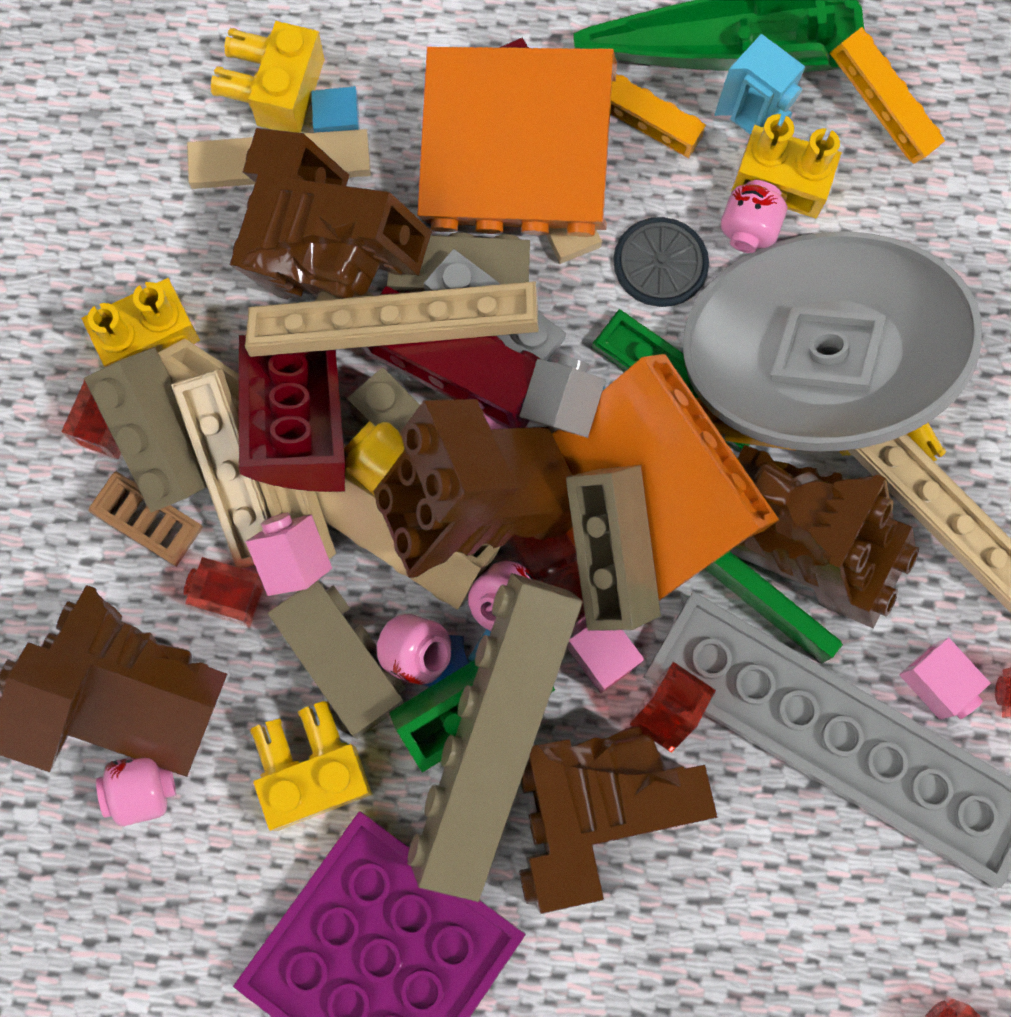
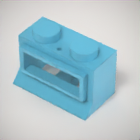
M761 34L729 68L714 116L731 115L730 120L750 135L754 125L764 127L767 118L774 114H781L777 125L782 126L785 116L791 117L792 112L789 109L802 92V88L798 86L805 66Z

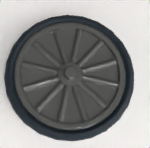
M666 217L648 218L629 227L620 237L613 257L614 271L624 290L634 299L646 305L656 307L675 306L693 297L702 288L709 270L708 251L697 232L681 221Z

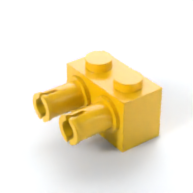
M276 20L271 34L267 37L230 28L228 35L233 38L228 36L225 38L224 52L226 57L258 63L260 67L258 72L252 76L217 66L214 73L219 75V77L212 75L211 94L217 97L221 96L249 103L257 126L301 133L312 100L311 90L316 88L325 61L319 31Z
M781 114L771 115L764 123V127L754 125L731 192L736 187L746 185L751 180L765 181L776 186L781 191V197L785 200L788 210L817 219L828 198L842 152L838 151L840 139L831 130L827 140H823L827 128L814 131L809 141L792 137L795 129L793 121L788 116H785L782 126H778Z
M169 278L157 283L145 282L146 288L142 289L139 285L133 294L112 304L100 303L101 309L99 310L93 306L88 315L81 318L104 367L154 347L157 352H160L183 339H187L193 344L201 341Z
M328 701L314 704L320 725L316 721L313 709H310L309 706L297 712L299 717H301L313 753L309 756V760L302 763L293 761L282 728L281 719L265 722L271 743L265 726L262 727L259 724L249 730L253 736L264 772L260 774L261 778L254 780L253 784L269 831L285 829L373 795L357 747L352 744L348 745L347 742H341Z

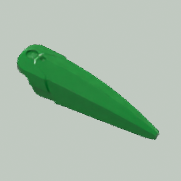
M692 0L589 26L573 33L574 48L613 49L617 60L671 68L728 71L762 34L805 66L803 71L805 73L841 69L830 53L861 27L864 29L862 6L858 0Z

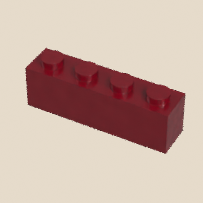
M386 286L380 295L400 294V292ZM498 336L363 347L366 354L453 400L477 399L483 413L506 428H525L530 420L520 417L537 359L540 358L529 351L522 350L519 353L505 346Z

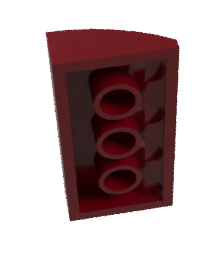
M239 335V474L259 482L288 489L345 492V459L336 349L250 357L245 348L246 335Z

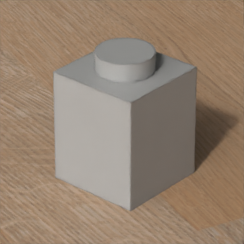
M560 355L558 363L537 359L520 417L588 438L606 380L587 373L589 363L572 357Z

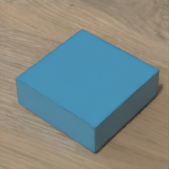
M356 86L311 90L314 133L360 129Z

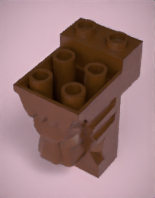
M256 128L242 171L255 182V185L247 202V210L239 236L233 246L230 266L275 296L286 300L288 298L302 297L303 291L315 295L322 291L338 299L352 298L353 295L363 296L368 292L378 269L402 276L403 273L419 276L432 231L394 195L387 191L347 186L350 175L304 133Z
M477 399L424 400L400 432L405 450L373 491L377 508L383 514L394 541L395 551L401 558L409 578L418 577L429 569L445 563L455 552H461L465 556L473 555L483 544L497 548L503 546L513 535L525 538L535 537L539 540L563 537L573 527L566 477L572 476L549 427L491 429Z
M744 445L737 459L770 505L779 521L763 532L747 538L730 550V552L739 558L813 588L819 605L874 629L880 615L887 617L891 612L898 595V589L894 587L901 573L909 574L919 554V547L915 545L913 527L894 520L892 512L894 502L889 496L886 477L876 474L872 477L843 480L841 473L836 472L830 476L822 477L819 476L817 468H797L790 463L774 461L768 452Z
M86 585L76 603L67 601L56 625V629L59 630L58 635L49 632L42 646L28 642L17 661L7 659L0 671V692H2V697H0V756L50 773L68 736L134 759L149 758L158 767L187 777L224 685L227 673L208 667L209 665L202 662L191 663L192 654L189 650L157 644L151 632L142 633L137 627L122 622L123 616L118 610L106 602L97 593L96 588Z
M638 726L626 728L608 738L594 737L573 747L571 746L570 739L534 745L521 779L523 794L533 792L537 812L528 814L534 845L544 844L546 853L526 857L528 868L519 870L526 904L535 902L539 913L544 914L603 901L604 896L592 845L718 818L705 764L685 769L682 766L666 770L653 738L647 734L644 735Z

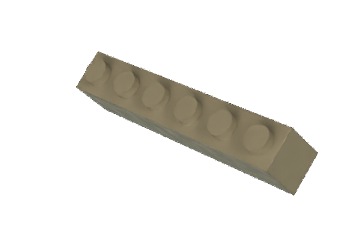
M514 573L510 574L507 586L501 585L499 587L492 607V614L496 618L490 636L484 635L477 648L475 665L479 668L473 686L467 685L460 698L458 715L462 718L456 736L450 735L443 748L441 765L445 768L439 785L431 786L426 798L424 813L428 817L422 835L415 834L409 848L408 865L412 867L419 888L479 902L583 602L569 590Z

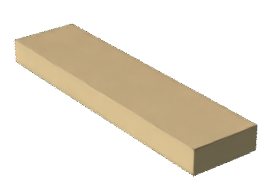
M367 129L304 133L350 175L349 178L371 176ZM253 137L187 142L188 179L191 189L255 185V182L242 172L246 162V154L251 146Z
M221 368L171 384L233 561L238 570L255 565L246 541L263 530L261 523L271 516L259 482L239 474V416Z

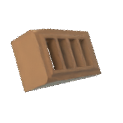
M115 471L94 499L88 511L99 520L177 567L203 526L171 505L152 513L148 506H146L134 525H128L127 522L140 503L142 501L145 502L134 481ZM126 492H129L130 494L114 516L112 514ZM162 512L165 516L150 538L144 535L158 513ZM175 522H178L183 526L166 549L160 544Z

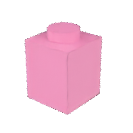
M289 513L270 517L261 523L263 530L246 541L267 596L308 589L332 569L312 514L292 519Z
M585 617L574 625L572 631L574 637L569 640L567 646L569 652L600 694L637 668L645 660L623 630L587 631Z
M949 637L934 643L899 674L939 720L953 716L963 719L971 714L983 702L979 694L991 684Z

